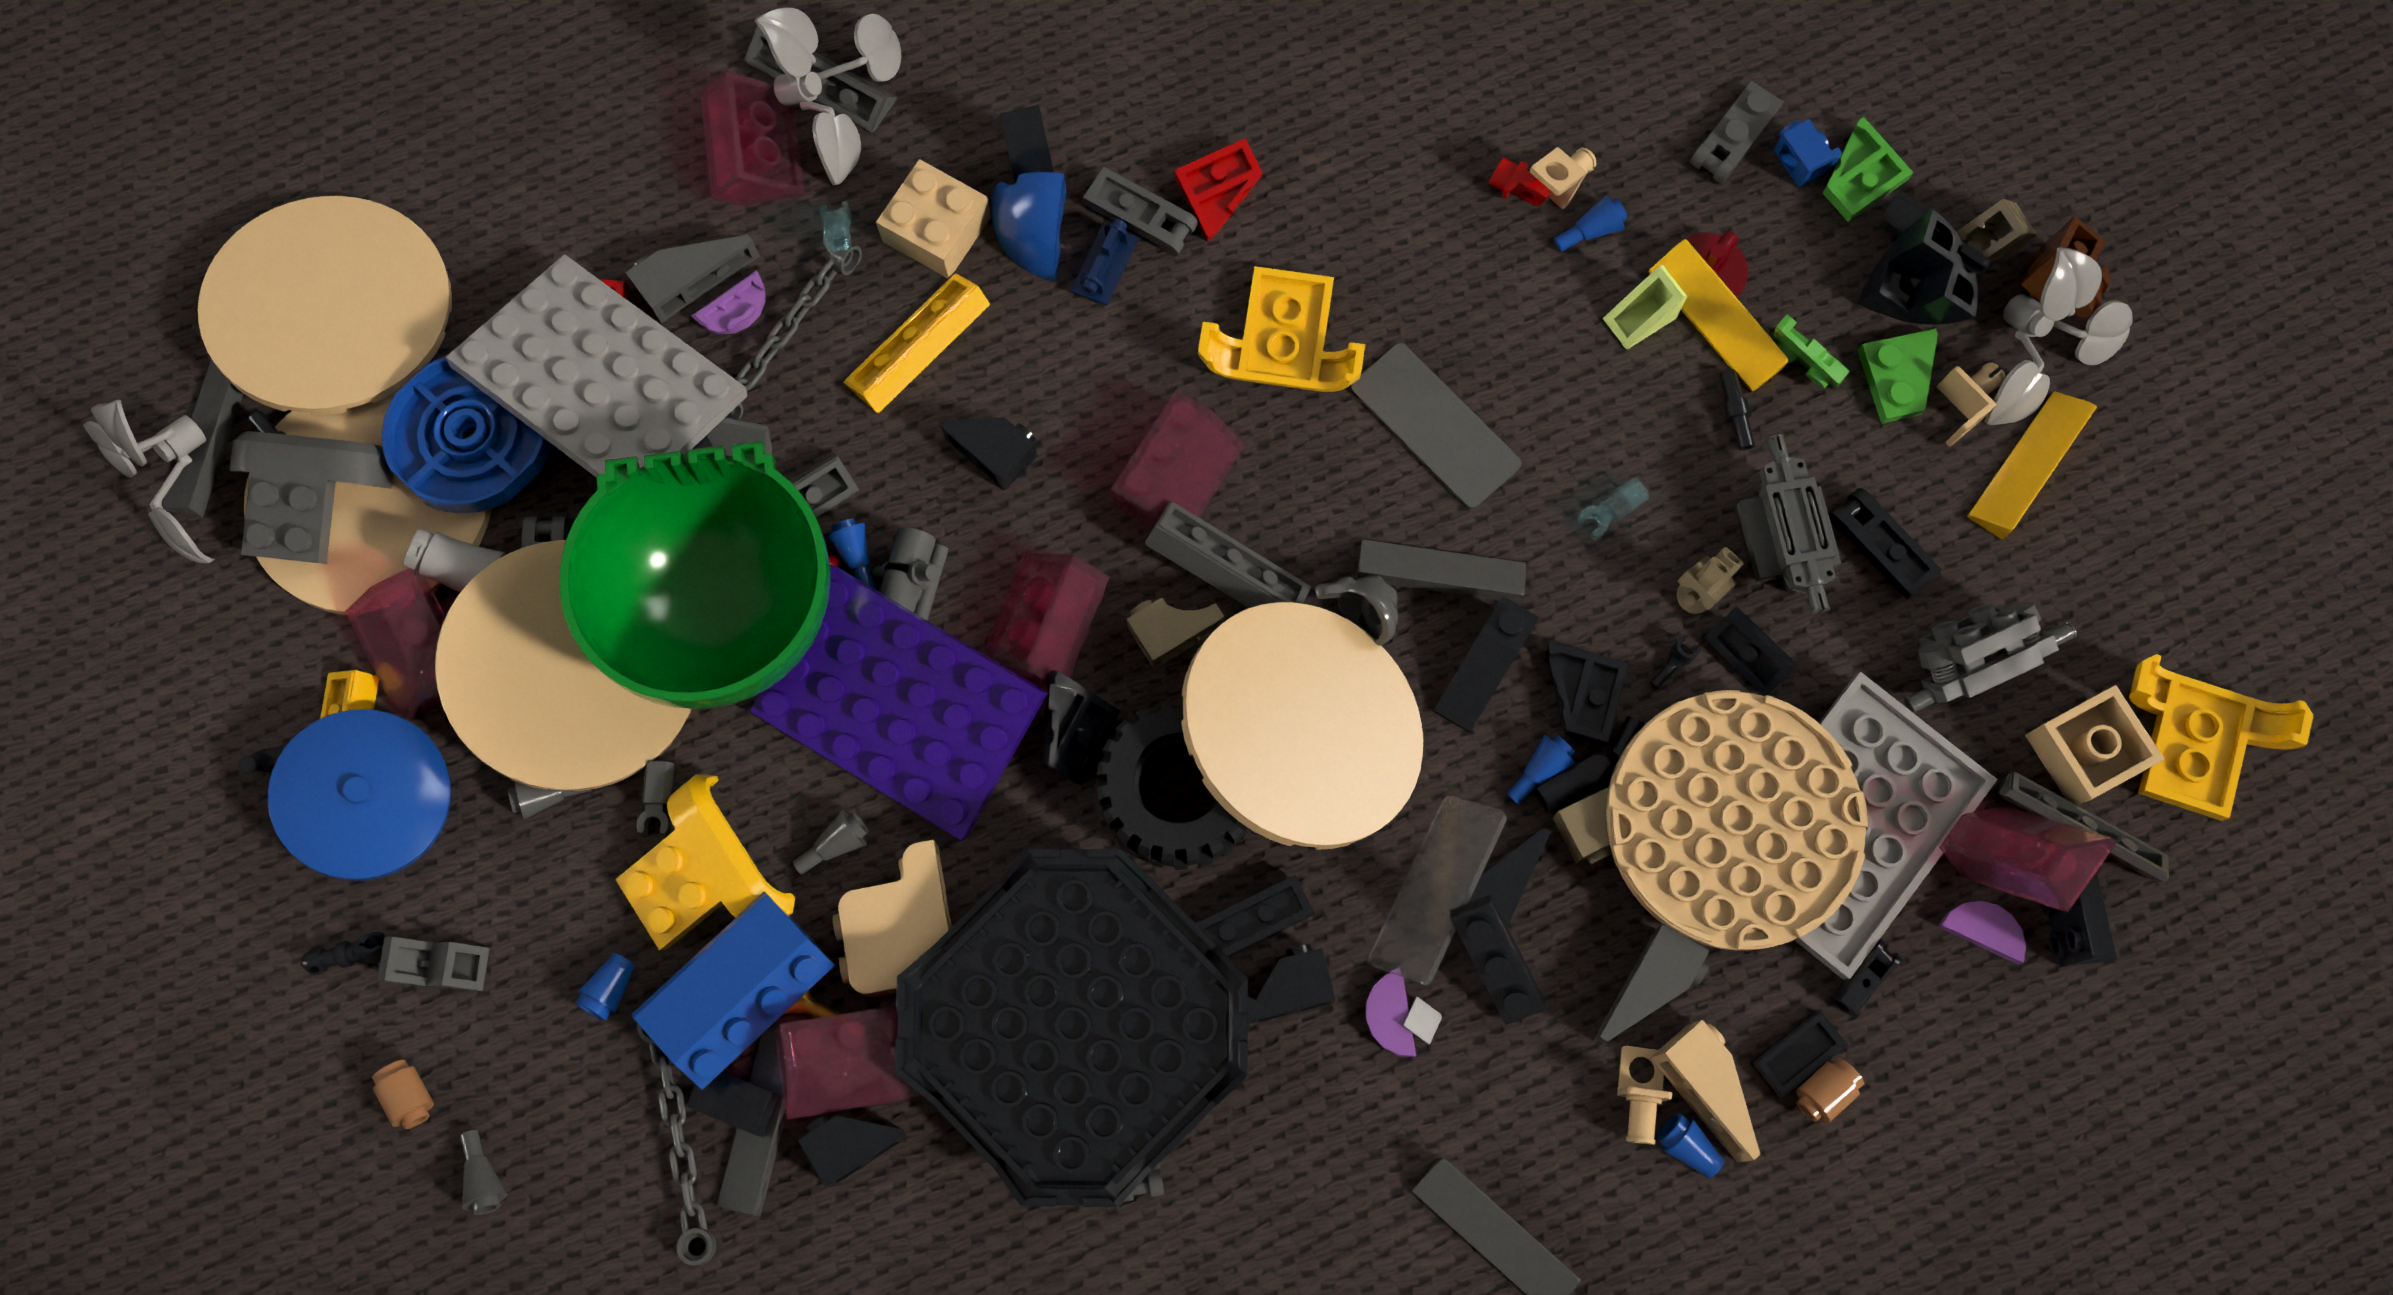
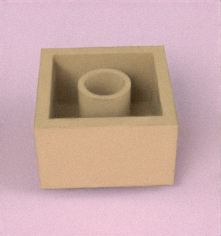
M919 159L876 221L883 243L950 279L990 220L991 212L987 196Z
M2116 685L2025 735L2065 799L2077 806L2096 798L2165 760Z

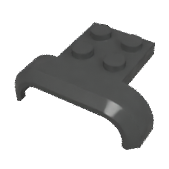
M245 431L235 438L232 443L229 471L243 474L250 473L241 555L327 564L336 482L391 489L393 472L386 462L383 446L344 440Z

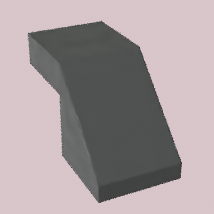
M385 937L377 981L412 986L483 991L490 948L454 942L432 943L398 937Z

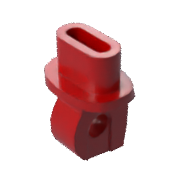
M1505 157L1500 161L1488 183L1503 191V198L1507 199L1512 192L1534 206H1540L1551 192L1527 170L1528 163L1521 161L1518 165Z

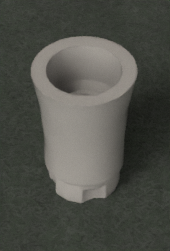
M418 529L406 552L404 565L419 571V575L461 592L480 571L505 556V552L472 545L438 532L433 534Z

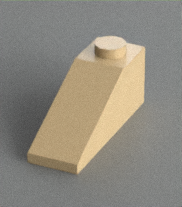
M1703 1020L1688 1024L1650 1058L1738 1163L1755 1160L1760 1155V1151L1732 1054L1724 1046L1725 1039L1714 1026L1706 1024Z

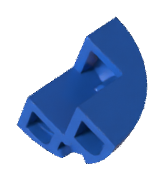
M1023 173L1018 176L1017 182L1014 185L1006 184L1002 181L999 182L992 191L990 206L992 226L1000 246L1017 265L1036 276L1056 281L1061 257L1059 232L1067 193L1064 173Z

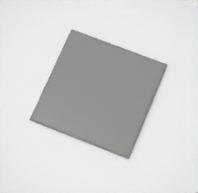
M1416 996L1403 1026L1430 1045L1442 1015Z

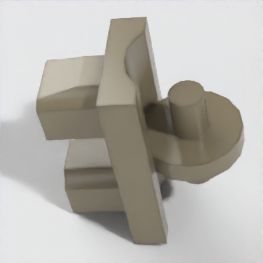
M1724 547L1715 557L1710 558L1706 555L1686 571L1677 581L1680 584L1677 589V600L1682 609L1694 614L1711 609L1736 586L1737 582L1732 576L1744 564L1742 560L1727 547Z

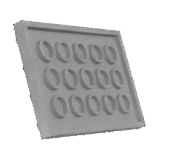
M565 254L446 356L447 362L452 369L595 477L596 475L605 474V460L637 456L639 468L645 466V455L681 451L682 455L687 454L688 450L697 445L747 397V390L744 385Z
M1862 672L1854 675L1818 723L1833 736L1853 765L1851 769L1856 777L1860 791L1864 793L1868 816L1864 862L1851 892L1834 914L1816 929L1800 938L1794 939L1843 980L1851 979L1998 780Z

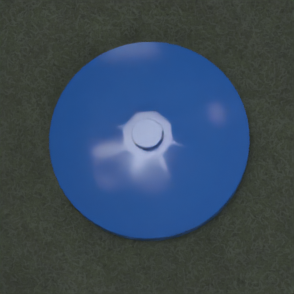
M368 709L349 710L331 714L300 731L278 757L272 770L268 787V808L271 822L277 836L287 850L310 869L332 878L349 881L379 879L397 873L416 862L432 847L439 837L447 820L451 803V782L446 763L428 735L413 723L399 716Z

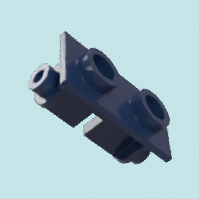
M1114 218L1111 223H1102L1070 290L1072 293L1108 306L1139 240L1138 236L1126 231L1127 224L1124 221Z

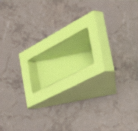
M1660 265L1604 316L1603 320L1625 349H1629L1675 320L1687 295L1666 268Z

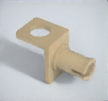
M1557 147L1533 164L1530 173L1551 191L1548 197L1561 209H1564L1569 205L1586 174L1593 171L1594 167H1596V158L1587 148H1580L1569 157Z
M1985 364L1971 378L1960 367L1956 366L1937 385V388L1969 419L1945 442L1949 447L1975 427L1997 405L1988 396L1997 387L2001 386L2006 378L2002 369L1992 378L1989 377L1999 367L1997 364Z
M1623 1046L1621 1048L1617 1096L1626 1097V1100L1630 1101L1628 1136H1626V1141L1655 1145L1657 1105H1662L1663 1101L1672 1099V1092L1663 1091L1664 1074L1650 1058L1658 1051L1656 1049ZM1637 1057L1647 1058L1654 1066V1076L1647 1083L1636 1082L1630 1075V1063Z

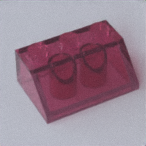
M725 70L700 91L711 197L741 206L803 197L805 191L794 105L785 106L781 104L775 95L773 84Z
M1175 390L1111 488L1112 504L1151 528L1155 526L1170 500L1200 518L1246 447V444L1211 409Z
M1024 553L983 654L1042 689H1047L1048 674L1051 670L1060 671L1067 677L1072 678L1075 663L1084 642L1088 638L1090 625L1098 606L1103 600L1109 576L1076 555Z
M407 568L371 586L345 611L396 716L405 720L441 703L437 688L435 662L437 643L446 618L426 577L419 575V572L412 568Z
M2002 807L1963 814L1939 848L1960 875L1966 879L2068 912L2117 842L2113 837L2013 808Z
M896 1006L779 1024L775 1030L787 1120L920 1097V1093L895 1074L896 1039H898V1011H896Z

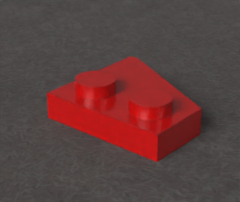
M1246 138L1174 170V177L1193 216L1198 220V226L1206 241L1214 238L1258 183L1263 174Z

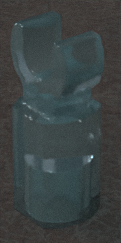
M847 201L842 202L841 208L832 211L827 209V205L821 206L823 242L826 248L831 253L848 250L851 245L850 223L852 221L849 203Z
M1632 477L1601 499L1599 507L1589 506L1583 509L1576 521L1578 524H1581L1588 518L1595 519L1599 527L1591 533L1590 538L1592 541L1597 540L1604 535L1610 522L1614 524L1619 522L1648 501L1649 493L1636 477Z

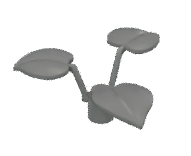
M778 8L768 11L757 17L755 22L765 35L777 64L785 73L778 75L774 81L775 95L778 101L785 106L800 104L802 110L812 109L822 112L814 117L812 125L813 138L823 167L832 185H839L858 163L861 152L860 136L849 116L846 114L835 115L832 107L812 101L821 93L822 79L864 64L867 66L870 77L876 82H883L893 78L898 72L901 63V47L898 37L892 30L891 24L877 14L865 15L857 21L854 31L855 45L862 57L815 73L810 70L816 62V58L812 53L818 46V35L810 18L802 11L794 8Z
M2058 247L2054 267L2044 286L2040 302L2025 294H2020L2012 298L2006 305L2003 318L2006 323L2018 329L2015 338L2023 343L2033 362L2030 360L2022 361L2006 376L1993 400L1997 405L1986 415L1985 423L1999 425L2020 421L2033 414L2043 403L2050 386V378L2041 372L2044 368V362L2029 337H2043L2055 327L2082 338L2076 348L2075 357L2087 365H2098L2106 361L2126 341L2130 332V326L2133 323V316L2130 307L2121 301L2112 300L2099 306L2089 317L2086 330H2080L2059 321L2066 316H2072L2075 313V308H2081L2089 304L2097 294L2102 280V272L2100 266L2090 256L2074 249Z
M121 400L97 404L92 407L91 412L98 424L88 421L83 426L93 441L97 443L99 450L107 461L126 477L133 478L137 475L136 468L128 458H131L138 465L144 466L147 464V460L142 452L151 448L166 462H170L173 459L178 461L150 502L152 511L148 515L162 538L178 554L198 563L207 564L215 560L204 555L179 522L162 507L163 498L183 468L192 462L188 454L206 442V437L198 425L188 416L183 415L156 433L155 436L137 443L125 417Z

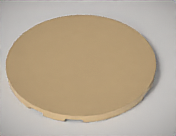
M320 196L306 198L278 206L261 214L239 229L222 246L208 267L201 285L198 300V324L206 350L215 365L231 384L251 399L285 412L287 410L310 412L311 415L345 413L348 408L360 406L368 402L374 404L393 395L430 363L446 334L444 330L448 322L449 313L452 311L451 283L443 260L431 239L419 226L400 212L385 205L356 197Z
M396 393L374 404L368 402L360 406L348 408L345 413L311 415L310 412L291 411L275 428L278 431H284L287 435L344 440L382 446L383 421L389 404ZM476 430L468 431L465 434V439L471 437ZM250 473L248 475L244 494V518L246 514ZM394 473L391 489L336 482L327 564L257 557V559L278 585L299 600L315 608L342 615H379L384 611L416 604L439 591L438 587L442 585L437 581L419 575V571L404 565L406 552L418 529L433 534L438 532L456 540L479 546L488 527L492 509L476 513H451L435 509L425 504Z
M566 540L542 542L523 547L494 561L480 571L457 596L444 620L437 643L435 674L438 693L447 718L460 740L481 762L515 782L543 790L584 791L597 789L624 780L644 769L647 761L656 760L672 744L692 709L665 706L640 698L611 681L591 663L574 640L561 606L559 570Z
M1276 602L1248 608L1235 614L1214 630L1199 647L1189 665L1181 696H1183L1184 719L1181 721L1184 740L1189 756L1193 755L1204 777L1202 779L1204 785L1218 803L1240 823L1272 841L1287 846L1295 844L1304 847H1315L1316 850L1334 849L1348 846L1374 834L1402 810L1416 786L1423 758L1422 723L1414 694L1407 679L1389 653L1381 645H1377L1372 636L1350 620L1336 613L1308 604Z
M1740 690L1706 692L1702 695L1679 701L1661 711L1647 722L1628 743L1616 764L1610 781L1606 808L1607 832L1611 851L1623 880L1641 905L1662 924L1667 925L1692 941L1719 949L1735 951L1765 949L1788 943L1816 929L1834 914L1851 892L1865 858L1864 847L1868 816L1864 793L1860 791L1856 777L1851 769L1853 765L1842 747L1822 725L1802 710L1768 695L1761 696L1740 692Z

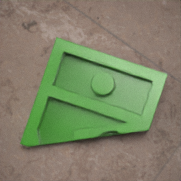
M1862 117L1856 124L1823 194L1845 220L1849 222L1908 181L1913 171L1865 117Z
M1786 314L1776 326L1771 339L1788 357V363L1793 364L1796 360L1808 369L1805 375L1813 383L1823 389L1829 385L1836 390L1848 375L1849 370L1829 354L1814 338L1808 340L1793 327L1797 322Z
M1936 329L1865 343L1857 350L1881 424L1919 416L1925 411L1938 337Z

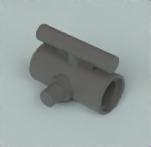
M899 527L889 560L873 569V577L876 581L882 582L879 590L880 593L928 621L949 549L943 545L935 544V537L924 531L910 527Z

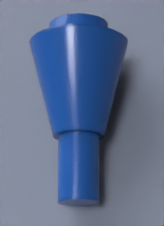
M1604 195L1575 223L1574 227L1555 237L1554 242L1560 252L1582 240L1586 241L1625 229L1623 221L1627 219L1626 211L1617 198L1611 200L1607 195Z
M847 519L831 526L833 533L829 534L826 539L845 566L853 573L855 578L877 590L868 568L870 564L865 523L856 524L854 519Z
M1557 734L1552 740L1544 735L1524 770L1525 774L1506 794L1519 805L1536 786L1543 785L1576 764L1571 758L1575 753L1574 749Z

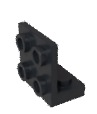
M2077 869L2041 882L2042 889L2039 892V904L2043 913L2049 916L2052 929L2048 939L2052 955L2059 959L2060 968L2117 960L2097 873L2083 875V871Z

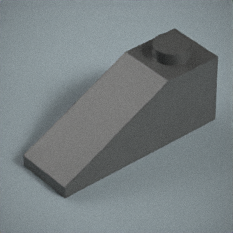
M747 234L661 249L652 255L638 259L633 267L625 273L658 320L663 323L759 258L760 255L753 240Z
M1665 924L1655 928L1593 1041L1599 1045L1610 1041L1688 990L1690 986L1697 988L1709 969V965L1704 963L1709 950Z

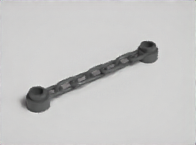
M846 239L834 240L830 243L825 254L827 263L819 274L810 279L800 292L798 301L788 314L777 322L756 356L751 358L736 376L735 380L744 385L747 391L751 390L765 373L767 364L777 353L778 349L783 348L797 331L799 322L809 309L820 301L829 289L830 282L838 272L850 275L862 258V250L859 246ZM830 268H833L832 271L828 274V276H826L825 274L828 272V270ZM817 282L821 289L812 300L811 296L807 293ZM801 306H803L802 310L799 312V314H798V315L796 316V318H795V317H794L795 313L798 311V309H799ZM785 323V326L790 330L780 341V338L775 335ZM769 347L772 348L770 352L766 355V357L763 359L762 356L766 353ZM753 365L754 369L758 370V372L748 383V380L743 377ZM740 403L726 417L740 420L743 415V405Z
M637 1023L639 1036L642 1040L649 1043L653 1065L661 1070L663 1088L659 1093L661 1115L664 1124L671 1128L674 1146L669 1153L674 1182L682 1187L685 1205L680 1211L683 1234L677 1242V1254L688 1265H702L710 1261L714 1256L716 1240L714 1235L707 1230L703 1207L695 1202L692 1184L697 1178V1169L692 1147L684 1142L682 1124L686 1120V1109L683 1093L678 1086L674 1085L671 1070L674 1064L666 1056H662L659 1062L655 1042ZM676 1094L680 1117L677 1114H672L669 1119L665 1096L672 1099ZM686 1152L690 1176L687 1172H684L680 1178L676 1154L681 1158ZM697 1210L700 1228L689 1229L687 1214L693 1217ZM696 1238L703 1239L706 1245L705 1251L699 1256L695 1255L691 1249L692 1242Z

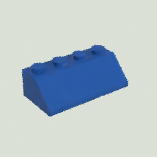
M764 891L631 1015L670 1061L703 1090L835 965L820 946Z

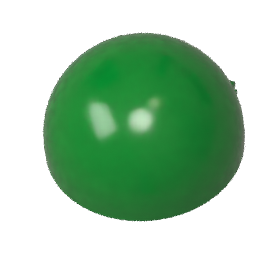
M764 442L732 444V456L726 455L724 445L688 450V454L683 455L681 451L645 455V466L639 468L637 456L605 460V474L596 475L597 491L581 509L567 536L559 570L561 606L569 630L581 651L597 669L623 689L653 703L675 708L708 709L732 705L756 696L784 678L804 657L822 625L829 600L831 584L830 562L822 530L811 507L796 487L776 471L775 458L772 453L766 454Z

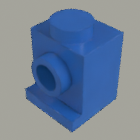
M1810 119L1803 123L1800 120H1796L1787 125L1780 132L1781 137L1773 150L1798 188L1831 172L1842 155L1838 147L1833 150L1829 148L1825 134L1817 130Z

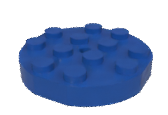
M446 356L427 364L396 392L386 411L382 428L383 452L390 470L425 504L451 513L486 511L510 501L542 471L552 448V444L452 369L447 362ZM476 430L471 437L465 439V434L468 431Z

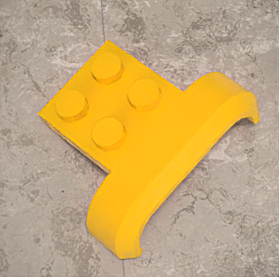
M1255 266L1243 340L1225 335L1220 331L1219 325L1216 323L1203 322L1198 355L1212 372L1226 378L1313 391L1335 392L1349 387L1360 379L1365 344L1349 343L1348 347L1342 351H1323L1334 277Z
M2155 654L2137 665L2129 698L2137 707L2157 715L2151 739L2165 760L2143 771L2138 794L2220 821L2229 819L2246 745L2282 750L2304 747L2308 743L2314 715L2305 701L2297 700L2292 703L2283 704L2265 702L2168 671L2159 665L2161 656Z
M696 774L669 796L667 810L675 830L615 879L659 950L668 949L723 904L736 918L764 891L789 916L793 913L794 895L776 890L763 878L713 800L710 786L719 781L718 777L714 775Z

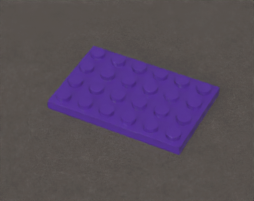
M830 565L831 584L828 605L822 625L813 644L801 661L784 678L769 689L759 693L750 712L963 841L968 837L1048 692L835 565Z

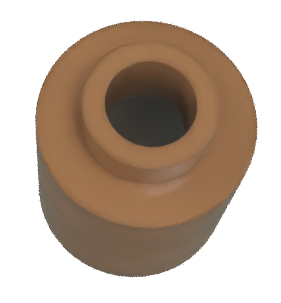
M1837 1058L1833 1063L1826 1062L1796 1090L1799 1100L1796 1102L1797 1106L1811 1121L1816 1123L1818 1120L1829 1124L1860 1095L1859 1089L1864 1085V1081L1855 1068L1844 1059Z
M406 1060L395 1061L383 1067L372 1076L375 1083L373 1091L393 1127L403 1125L404 1129H411L430 1117L428 1111L434 1106V1102L416 1068L413 1066L409 1067Z

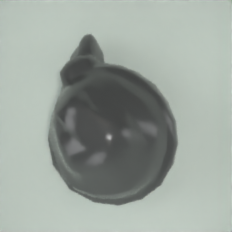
M1369 575L1356 580L1346 576L1336 583H1323L1315 587L1317 599L1337 597L1342 616L1364 630L1358 622L1362 612L1369 631H1365L1375 639L1373 641L1377 645L1386 644L1394 637L1399 617L1397 611L1398 595L1397 591L1386 584L1380 576Z

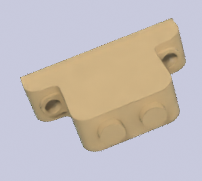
M934 840L914 843L905 850L903 857L899 859L901 876L899 881L851 890L845 893L839 901V914L833 915V927L836 939L843 940L845 957L839 958L843 983L850 982L857 992L866 997L874 998L897 993V976L952 928L939 847Z

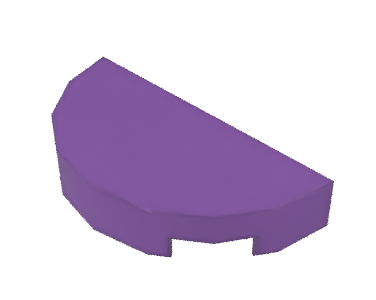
M757 270L691 315L693 320L704 330L716 334L737 333L749 327L760 316L765 305V286Z
M1984 901L1963 903L1946 913L1937 926L2015 964L2024 963L2026 943L2023 930L2013 915L1999 905Z
M1400 969L1386 974L1373 986L1365 1003V1021L1371 1037L1383 1049L1396 1056L1416 1057L1413 1033L1403 1026L1409 1009L1403 972Z

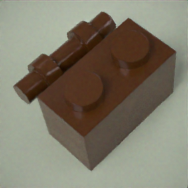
M2074 216L2040 247L2021 285L2027 290L2032 299L2040 302L2044 286L2054 267L2058 247L2080 251L2097 261L2106 241ZM2099 265L2102 272V280L2093 300L2084 307L2075 308V314L2080 318L2089 317L2100 306L2102 294L2108 289L2110 271L2104 265Z

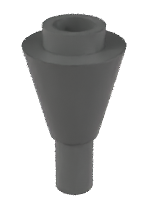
M515 782V787L508 789V795L513 813L521 812L525 820L564 800V797L592 790H543Z
M841 810L815 841L814 846L793 860L794 867L803 875L823 860L827 861L866 846L867 841L864 836L869 831L865 823L856 813L853 812L849 815Z
M470 1130L460 1135L466 1160L464 1162L462 1209L473 1210L474 1215H484L501 1207L500 1201H503L508 1196V1193L489 1160L483 1154L478 1131Z

